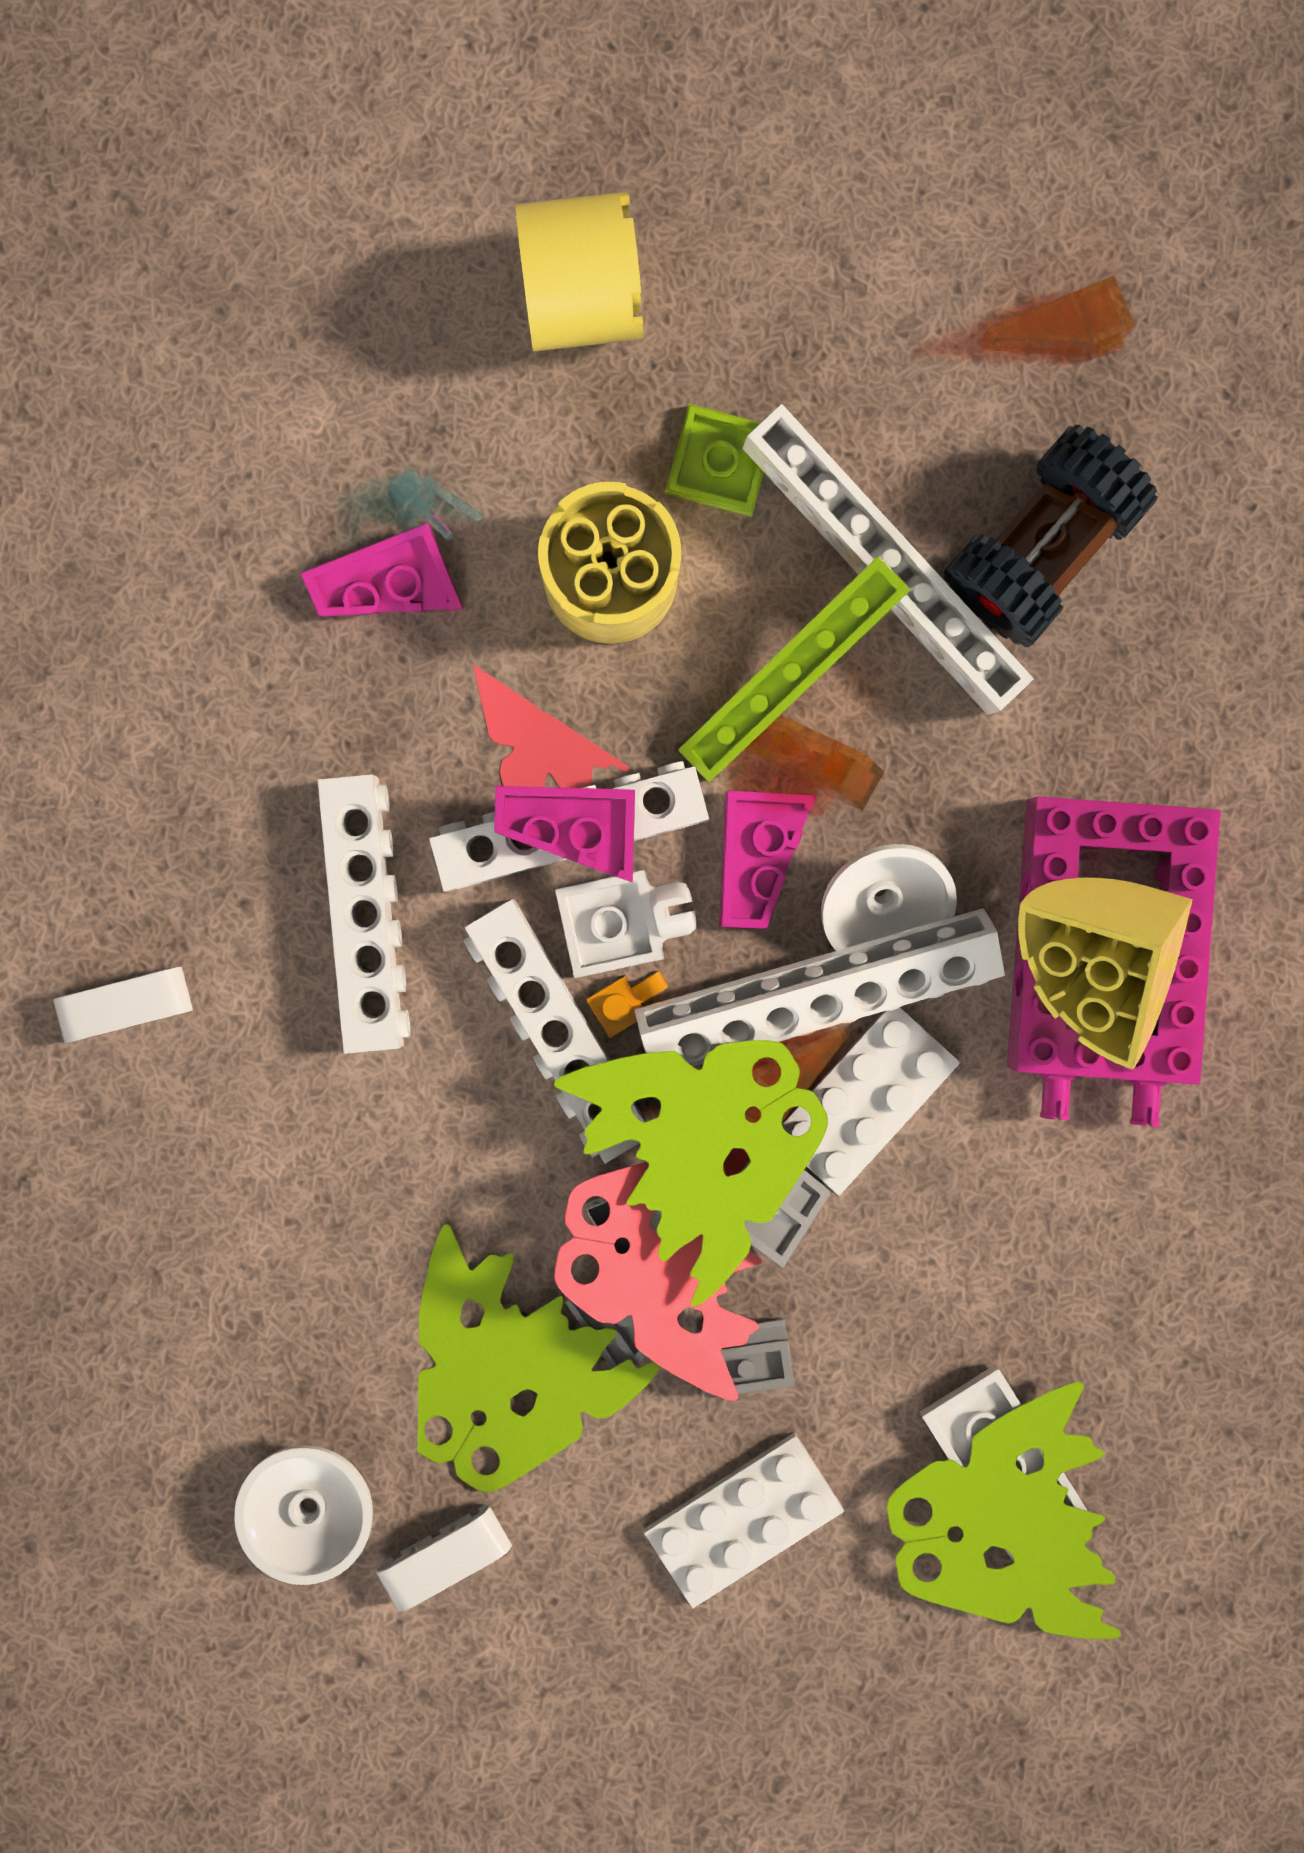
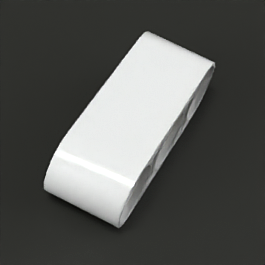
M182 967L53 999L64 1043L193 1011Z
M490 1505L479 1507L480 1512L471 1517L469 1513L440 1529L441 1534L432 1539L431 1535L400 1551L401 1557L395 1560L390 1557L377 1567L376 1573L398 1612L406 1611L488 1566L510 1550L512 1545Z

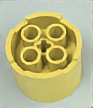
M628 191L515 204L533 352L644 338L643 317H633V314L640 313L641 285L633 218L629 217L628 205H630Z
M621 482L589 484L564 497L547 520L538 545L539 566L548 603L556 617L565 627L576 635L597 643H624L637 639L654 629L666 616L674 601L681 563L679 534L666 508L647 494L628 487L626 483ZM611 551L612 556L618 558L616 568L609 569L607 563L602 562L603 553Z

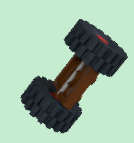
M1081 425L1069 426L1038 461L1036 472L1037 475L1042 477L1040 481L1043 486L997 539L992 537L988 539L986 535L980 534L978 536L976 534L943 572L945 574L944 580L949 583V587L971 611L985 621L988 627L996 629L1000 636L1005 639L1009 637L1014 644H1022L1024 647L1032 646L1063 610V605L1060 604L1062 600L1059 595L1108 538L1112 539L1113 536L1117 540L1125 538L1157 501L1158 496L1155 495L1157 492L1156 487L1149 483L1151 478L1148 473L1139 469L1141 464L1135 458L1130 459L1125 454L1126 450L1119 444L1117 447L1114 446L1109 437L1104 434L1098 436L1095 430L1090 427L1083 429Z

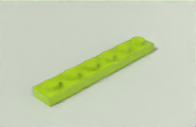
M877 556L685 742L678 751L695 766L696 770L708 782L712 781L911 589L880 556Z

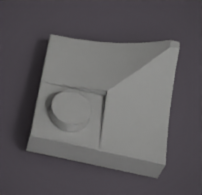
M750 1160L741 1170V1172L751 1163ZM804 1170L771 1221L761 1224L745 1221V1227L751 1237V1247L773 1264L783 1268L831 1191Z

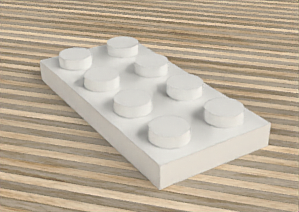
M901 1008L883 1011L811 1090L827 1113L828 1127L822 1142L807 1167L840 1196L954 1071L960 1062ZM795 1107L784 1119L782 1126L788 1134L800 1136L808 1131L811 1125V1118L805 1109Z
M994 1365L920 1411V1414L948 1459L954 1460L963 1467H967L971 1456L972 1437L996 1419L1021 1406V1403L999 1368ZM1037 1448L1028 1450L1018 1456L1016 1460L1017 1468L1026 1475L1041 1470L1044 1464L1043 1452ZM1062 1473L1058 1478L1057 1484L1069 1489L1063 1503L1087 1511L1066 1475ZM1006 1550V1552L1008 1553V1555L1014 1563L1013 1555L1008 1550Z
M794 1432L645 1527L644 1534L691 1607L695 1608L843 1513L844 1509Z

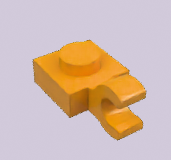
M660 971L633 987L627 977L624 976L592 995L586 1001L608 1037L611 1038L636 1023L637 1019L634 1009L644 1007L642 1002L668 988V984Z

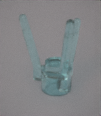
M414 469L404 471L389 487L388 495L398 504L395 511L406 522L409 529L419 526L414 516L416 518L424 516L446 540L452 539V532L432 510L436 502L434 494L478 522L483 520L482 513L441 487L430 475L422 479Z

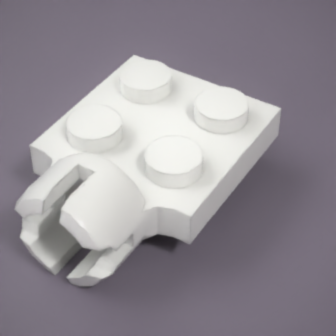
M645 870L633 872V883L617 877H610L555 890L574 978L664 959L662 951L663 942L671 938L689 935L696 929L695 910L671 916L669 914L668 907L693 902L687 885L675 882L661 886H652L647 880Z

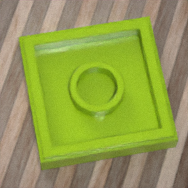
M688 404L665 494L752 517L764 472L742 448L747 436L761 423Z

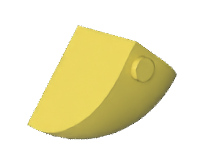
M1107 878L1063 879L1044 884L1031 891L1020 903L1018 935L1023 960H1028L1029 967L1036 981L1033 987L1043 1004L1055 1019L1060 1016L1080 1035L1077 1040L1112 1062L1133 1070L1147 1046L1166 999L1178 961L1193 899L1137 883Z

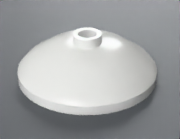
M889 844L866 850L845 863L829 882L821 905V921L824 932L832 947L838 951L954 917L957 906L955 884L943 863L933 854L919 847L905 844ZM887 889L884 895L875 896L880 890Z
M292 1446L267 1456L249 1473L237 1496L234 1515L235 1529L245 1554L262 1572L274 1579L289 1584H317L332 1579L344 1572L356 1561L363 1551L372 1528V1499L363 1477L344 1457L321 1447ZM302 1500H314L317 1504V1510L312 1512L306 1511L302 1506Z

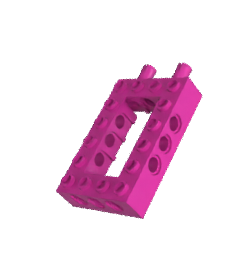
M1040 796L1026 800L1019 908L1020 903L1034 889L1053 881L1078 878L1080 846H1086V849H1130V852H1170V856L1163 858L1156 868L1155 881H1159V890L1193 899L1172 981L1153 1030L1157 1034L1151 1035L1143 1054L1133 1070L1097 1054L1077 1040L1080 1035L1072 1028H1067V1023L1060 1016L1056 1019L1053 1017L1033 987L1036 981L1029 967L1028 960H1023L1017 921L1007 1068L1017 1072L1039 1073V1076L1044 1077L1039 1117L1053 1120L1056 1117L1059 1120H1069L1071 1080L1076 1079V1076L1126 1079L1130 1083H1134L1130 1124L1140 1126L1149 1124L1151 1127H1159L1162 1086H1166L1167 1082L1200 1085L1221 810Z

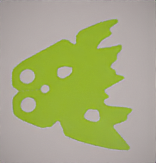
M754 1040L723 1043L705 1055L701 1070L693 1068L676 1051H661L623 1057L584 1067L561 1076L554 1082L556 1088L601 1107L602 1111L585 1129L587 1142L583 1150L584 1154H594L631 1139L641 1144L636 1157L648 1162L649 1167L626 1203L629 1206L643 1203L651 1211H661V1219L657 1227V1234L661 1238L658 1248L660 1260L663 1262L667 1261L679 1248L691 1242L700 1234H703L701 1254L690 1272V1275L699 1281L691 1299V1304L694 1307L710 1298L728 1280L750 1251L751 1237L745 1227V1221L761 1224L773 1219L818 1149L828 1127L827 1113L817 1096L812 1091L796 1088L800 1074L799 1067L786 1046L776 1041ZM764 1057L774 1059L781 1068L779 1081L770 1087L758 1085L752 1076L754 1064ZM655 1097L660 1100V1115L658 1118L650 1121H639L631 1110L633 1102L638 1099ZM752 1106L757 1107L761 1112L760 1119L755 1123L748 1122L745 1118V1111ZM791 1107H801L810 1115L811 1125L803 1135L792 1136L782 1126L784 1112ZM733 1148L745 1149L751 1163L742 1172L727 1177L723 1171V1163Z
M446 1224L441 1228L431 1254L419 1309V1344L430 1354L436 1365L433 1368L422 1370L418 1374V1452L436 1463H443L454 1459L457 1476L462 1481L478 1491L492 1492L514 1482L580 1439L583 1430L581 1412H585L596 1419L611 1417L651 1382L661 1366L653 1361L640 1368H636L633 1361L629 1359L611 1370L592 1371L593 1366L600 1358L604 1349L617 1336V1331L607 1327L595 1330L590 1326L569 1330L568 1319L561 1312L563 1306L562 1296L555 1298L527 1317L522 1316L517 1304L505 1309L500 1299L514 1262V1255L510 1253L499 1257L491 1254L474 1270H469L451 1226ZM468 1299H473L484 1309V1315L478 1327L466 1328L461 1323L462 1307ZM523 1390H532L538 1394L533 1409L525 1416L513 1412L510 1399ZM476 1410H481L486 1414V1422L481 1426L474 1425L471 1421V1414ZM435 1416L446 1418L452 1426L450 1440L440 1445L431 1443L425 1435L426 1422ZM480 1447H490L499 1456V1467L490 1475L478 1473L472 1465V1455Z
M1075 1382L1051 1390L1013 1409L983 1428L972 1437L971 1456L967 1467H963L950 1459L932 1462L893 1492L887 1503V1513L891 1532L896 1537L907 1542L896 1555L898 1579L906 1592L928 1602L1007 1624L1020 1619L1026 1609L1030 1607L1035 1624L1046 1633L1094 1640L1114 1639L1121 1636L1119 1629L1101 1621L1103 1609L1081 1602L1069 1591L1071 1587L1115 1584L1114 1574L1102 1566L1101 1557L1085 1547V1544L1092 1538V1529L1104 1522L1106 1518L1100 1514L1065 1505L1063 1502L1069 1489L1057 1484L1058 1478L1062 1473L1099 1460L1105 1455L1104 1451L1093 1445V1440L1090 1437L1065 1434L1063 1431L1084 1389L1083 1383ZM1030 1449H1041L1044 1459L1041 1470L1026 1475L1017 1468L1016 1460L1018 1456ZM913 1498L927 1500L932 1507L930 1521L922 1526L909 1524L904 1517V1507L909 1500ZM956 1526L962 1529L963 1538L960 1541L952 1542L948 1539L947 1533L951 1527ZM991 1546L1003 1548L1013 1555L1014 1563L1001 1569L987 1568L984 1552ZM924 1553L935 1555L941 1562L940 1575L930 1582L919 1580L913 1572L915 1559Z

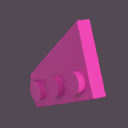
M429 522L300 573L319 616L374 614L375 612L394 611L422 612V610L437 609L463 610L464 608Z
M495 786V833L633 883L635 790Z
M725 791L719 927L767 929L786 879V871L794 850L798 847L803 834L801 833L809 811L812 810L817 795Z

